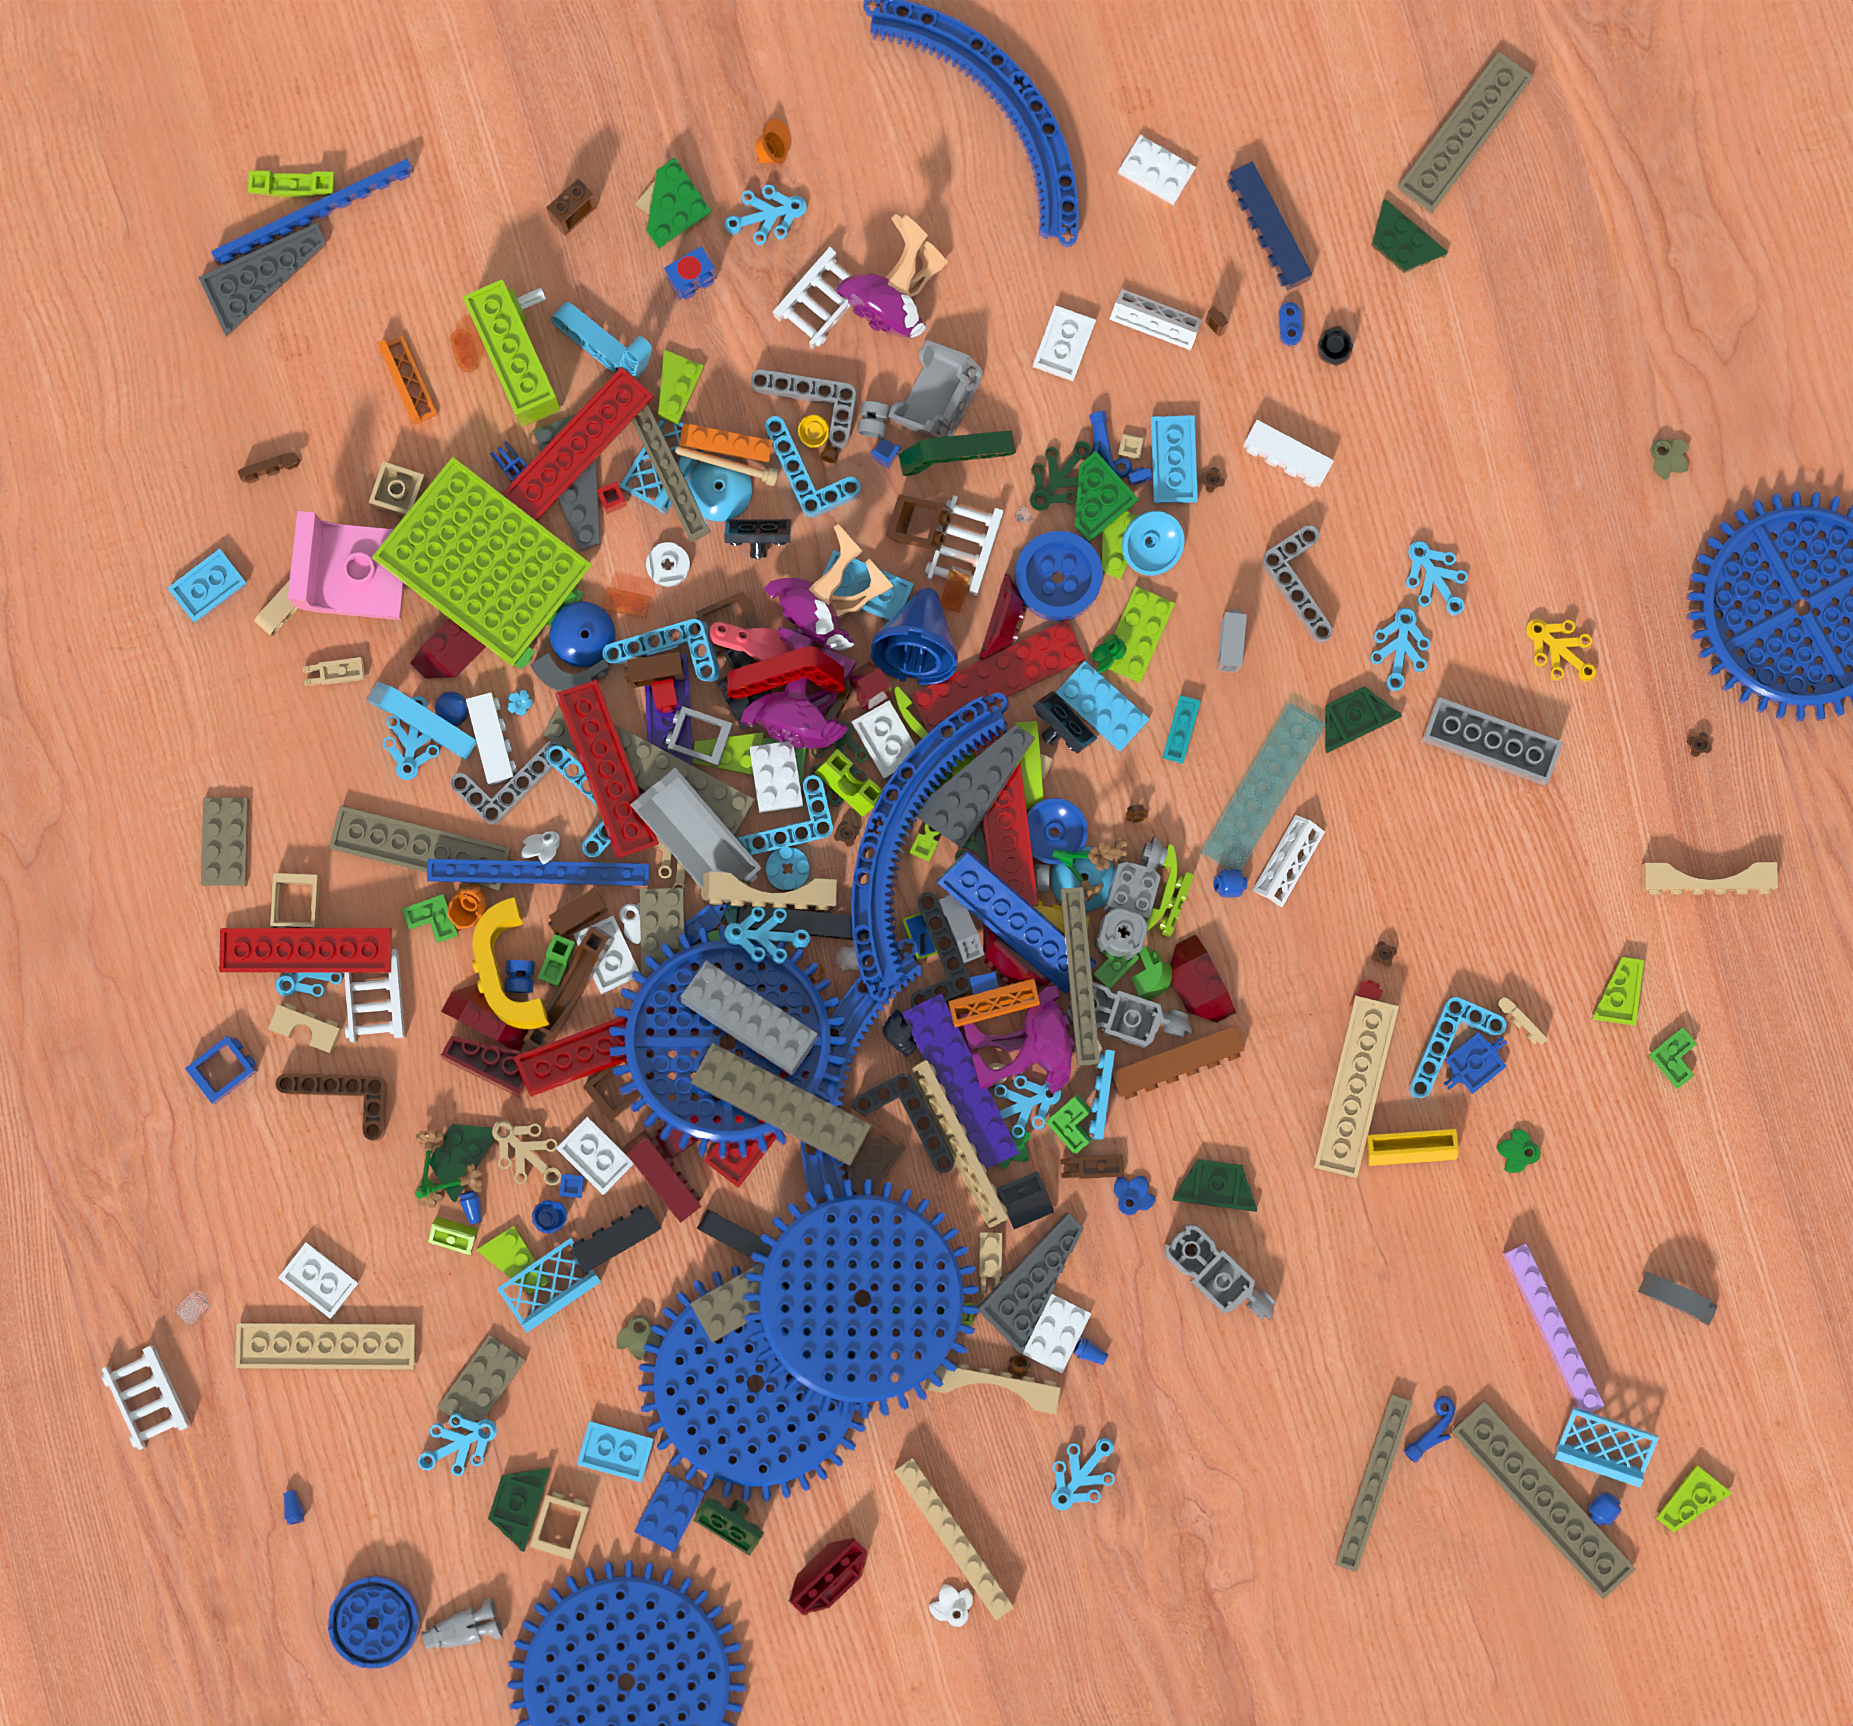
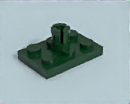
M707 1496L693 1520L748 1556L751 1555L765 1533L756 1524L749 1523L743 1519L748 1513L749 1507L742 1501L739 1503V1500H734L731 1508L728 1510L722 1506L721 1502Z

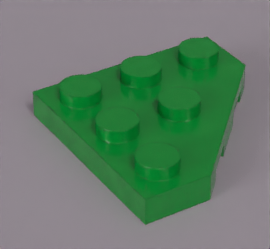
M675 157L656 169L646 232L656 247L660 249L712 211Z
M1096 451L1079 465L1075 528L1090 543L1139 501L1135 494Z

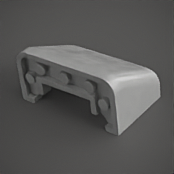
M926 340L924 346L919 351L920 362L924 366L906 402L897 401L890 408L888 417L892 421L927 438L953 436L982 380L983 370L969 355Z

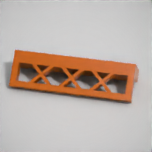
M401 336L389 342H386L385 339L377 342L413 425L437 416L438 414L404 337ZM401 343L404 348L401 358L392 355L390 347ZM402 363L412 366L410 377L400 373L399 370ZM411 382L419 384L421 387L418 397L408 392ZM419 402L428 404L431 412L419 416L417 412Z
M1034 979L948 1001L955 1027L1041 1005ZM1034 997V999H1032V1000L1023 1001V1000H1025V999ZM989 1009L988 1012H984V1013L980 1012V1011ZM961 1014H967V1017L957 1019V1017H961Z

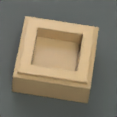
M1122 434L1118 456L1139 460L1144 438Z

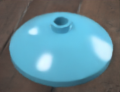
M720 457V458H724V459H727V460H731V461L737 462V461H735V460H733V459H731V458ZM701 462L694 468L688 479V486L704 518L716 522L732 520L743 513L750 503L752 482L748 474ZM722 483L723 488L718 490L715 488V485Z
M1149 511L1137 516L1128 525L1122 539V552L1127 564L1136 572L1148 576L1159 575L1171 569L1181 557L1184 548V533L1181 525L1174 517L1162 511ZM1150 536V541L1145 543V539Z
M1084 846L1082 851H1090L1092 847ZM1089 858L1076 859L1075 869L1080 875H1088L1087 881L1091 886H1096L1100 883L1104 885L1098 895H1093L1090 901L1085 902V912L1096 910L1106 902L1115 869L1110 860H1108L1110 867L1101 871L1096 869V864L1091 863ZM1065 863L1054 864L1051 871L1053 893L1059 902L1062 903L1061 889L1081 887V883L1071 870L1065 866Z

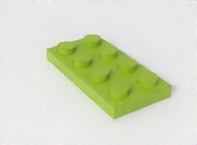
M1135 586L1114 633L1125 642L1127 651L1121 659H1115L1108 670L1141 683L1174 608V602Z

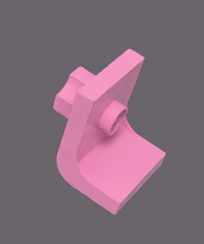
M297 511L288 592L290 602L296 608L312 612L401 620L405 584L372 559V556L394 529L336 524L321 520L315 512Z

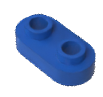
M1286 302L1280 307L1278 312L1280 339L1286 346H1295L1302 338L1301 311L1297 304ZM1290 309L1294 314L1289 316L1286 314V310ZM1288 331H1294L1295 336L1290 337Z

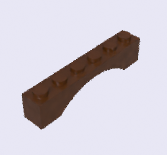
M590 926L578 947L575 958L564 980L545 1007L549 1025L530 1029L523 1041L534 1048L555 1041L615 940L613 936L598 927Z

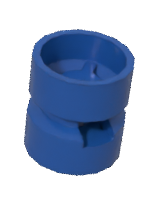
M506 960L505 973L509 977L505 979V992L533 993L534 981L531 979V976L534 974V961ZM516 972H523V977H516Z

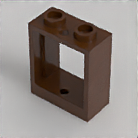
M579 178L546 207L550 221L565 236L597 208L593 193ZM564 195H568V199H564Z
M899 494L886 536L895 542L940 551L941 546L945 542L948 524L952 520L953 510L943 503ZM914 506L936 510L927 539L906 534Z
M744 591L696 611L697 618L695 619L705 622L704 616L738 602L749 628H759ZM697 623V624H696L697 629H698V631H700V630H701V627H700V625ZM713 643L716 654L729 649Z
M679 652L627 660V666L624 667L625 679L627 683H631L633 688L650 686L651 682L672 678L674 681L685 680L682 657Z
M593 888L549 915L551 921L548 924L556 935L560 934L565 938L609 910L598 892Z
M622 1063L604 1069L583 1086L611 1122L641 1098V1095L637 1092L614 1111L595 1088V1085L611 1073L613 1068Z

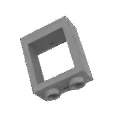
M1230 609L1229 612L1224 613L1221 619L1217 671L1239 673L1242 667L1247 614H1242L1241 610Z
M682 706L681 711L677 710L674 716L673 723L676 724L674 731H669L666 739V744H669L668 750L719 767L733 724ZM686 715L722 727L712 756L676 745Z
M951 894L940 899L946 922L963 962L966 963L983 956L984 951L967 908Z

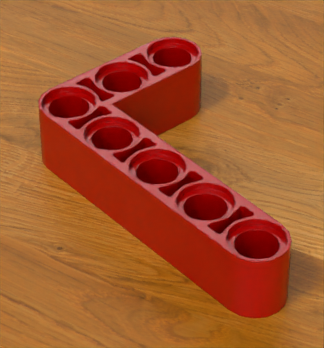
M806 646L728 672L727 695L731 698L740 699L806 677L824 690L838 693L844 690V667L818 648Z

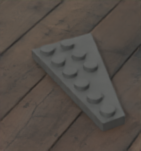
M317 223L198 277L226 337L327 245Z
M576 414L533 430L540 452ZM595 460L559 498L580 552L600 545L597 464Z
M1015 725L929 796V800L923 801L925 807L918 806L921 813L914 814V816L959 847L965 849L1036 737Z
M1068 1212L1052 1226L977 1306L980 1314L1021 1355L1025 1350L1024 1346L1029 1336L1031 1337L1034 1331L1033 1327L1038 1317L1042 1315L1056 1286L1055 1282L1059 1274L1063 1272L1064 1264L1084 1229Z

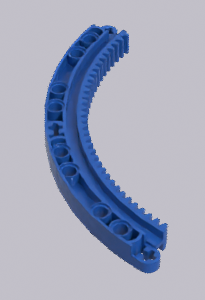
M864 0L863 11L867 16L872 17L870 30L873 40H876L877 36L880 35L881 41H884L887 36L891 43L897 38L899 45L905 40L907 47L912 42L914 43V49H917L920 45L922 46V52L927 48L929 49V55L937 52V59L944 56L945 63L951 60V67L958 64L959 72L965 69L966 77L972 74V82L978 80V87L984 86V92L990 91V98H996L995 104H1001V112L1006 111L1005 117L1010 118V124L1015 125L1014 131L1019 132L1018 138L1019 140L1022 139V146L1026 147L1025 153L1029 155L1028 161L1031 162V170H1034L1033 178H1036L1035 186H1037L1040 220L1038 235L1045 239H1048V237H1058V241L1062 246H1073L1078 237L1079 210L1076 180L1069 151L1060 127L1047 102L1026 73L1003 50L984 35L955 18L906 0ZM875 2L876 6H881V2H884L883 12H880V7H875L874 11H871L867 5ZM904 9L908 11V14L906 16H899L897 12ZM930 17L933 19V22L925 24L922 19ZM979 42L983 47L976 50L971 45ZM999 58L1003 63L1001 65H994L992 60ZM1015 81L1018 83L1022 81V87L1019 84L1015 86ZM1039 104L1042 109L1040 111H1033L1031 106ZM1051 126L1054 132L1047 134L1043 131V128ZM1068 179L1071 184L1064 187L1060 184V180ZM1065 204H1071L1074 210L1066 212L1062 207ZM1066 231H1070V235L1074 236V238H1070V241H1065V237H1062V235L1066 234Z
M994 693L986 698L981 696L971 701L928 733L898 766L884 787L868 819L858 849L853 875L851 914L853 940L860 973L871 997L877 1002H886L891 996L890 986L897 983L902 984L908 978L903 973L904 967L900 965L902 959L897 957L900 951L895 948L898 946V943L893 940L897 935L892 932V930L896 929V926L891 923L895 921V918L890 915L895 912V909L889 906L895 903L890 897L895 895L891 888L896 887V883L892 879L898 878L893 872L899 870L895 862L901 861L897 854L903 853L904 851L900 846L907 844L902 840L903 837L910 836L906 829H913L909 823L910 821H917L913 815L921 813L918 806L925 807L922 800L930 799L927 794L928 791L935 792L933 785L940 786L938 779H946L944 772L951 773V765L958 767L957 759L964 761V753L970 756V749L973 748L977 751L978 743L984 746L985 738L992 741V734L1000 737L1001 729L1005 733L1008 732V724L1004 719L1003 713L1009 708V701L1002 693ZM998 698L1000 699V701L1004 700V702L1001 703V708H997L996 706L991 707L993 712H991L990 708L986 705V703L988 702L991 706L995 705V700ZM974 713V719L966 722V715ZM953 728L952 735L944 737L945 730ZM909 769H912V776L908 779H905V772ZM898 791L897 799L890 801V794ZM882 821L884 822L883 826H881V825L877 826V825H876L877 822H880V823H881ZM874 849V856L866 858L867 851ZM869 874V881L866 884H861V878ZM869 931V938L866 941H861V934ZM874 957L872 966L866 967V959ZM871 983H879L882 989H886L882 997L875 994L878 992V988L875 985L871 986Z
M910 938L898 942V946L895 947L901 951L904 948L903 943L913 945L912 953H903L904 959L900 963L905 969L903 973L908 978L902 984L897 983L890 986V999L892 1000L896 997L894 992L901 993L900 986L904 988L908 986L907 980L914 982V975L917 977L922 975L921 967L913 958L917 952V944ZM862 976L849 989L831 1018L844 1016L845 1022L843 1025L833 1026L830 1029L836 1030L839 1036L846 1037V1044L841 1046L831 1045L830 1054L840 1055L845 1058L844 1065L828 1063L827 1073L835 1074L840 1078L838 1085L823 1081L819 1089L831 1096L829 1103L835 1107L842 1106L843 1104L838 1098H842L844 1093L839 1090L846 1088V1085L841 1081H847L848 1079L844 1073L851 1070L846 1064H853L854 1062L850 1056H856L857 1054L853 1048L859 1049L861 1046L857 1040H864L865 1037L862 1033H868L869 1029L866 1025L872 1026L874 1024L871 1018L877 1019L879 1017L876 1011L883 1012L882 1004L888 1006L890 1003L889 1000L877 1002L871 997L869 991L866 993L860 992L858 984L863 981ZM871 983V986L875 985L878 988V992L875 994L882 997L886 989H882L879 983ZM801 1141L802 1163L808 1192L810 1191L814 1195L816 1202L821 1198L826 1199L823 1185L830 1184L835 1198L844 1197L843 1182L846 1179H841L840 1177L845 1174V1171L838 1169L843 1166V1162H838L836 1158L819 1149L814 1154H808L804 1148L806 1143ZM828 1215L827 1221L833 1223L834 1216ZM854 1215L849 1217V1221L852 1224L856 1222ZM832 1237L827 1238V1242L830 1246L834 1244V1239ZM853 1237L849 1239L851 1246L856 1244V1240ZM849 1261L848 1266L851 1267L855 1265V1261H853L852 1263H850Z

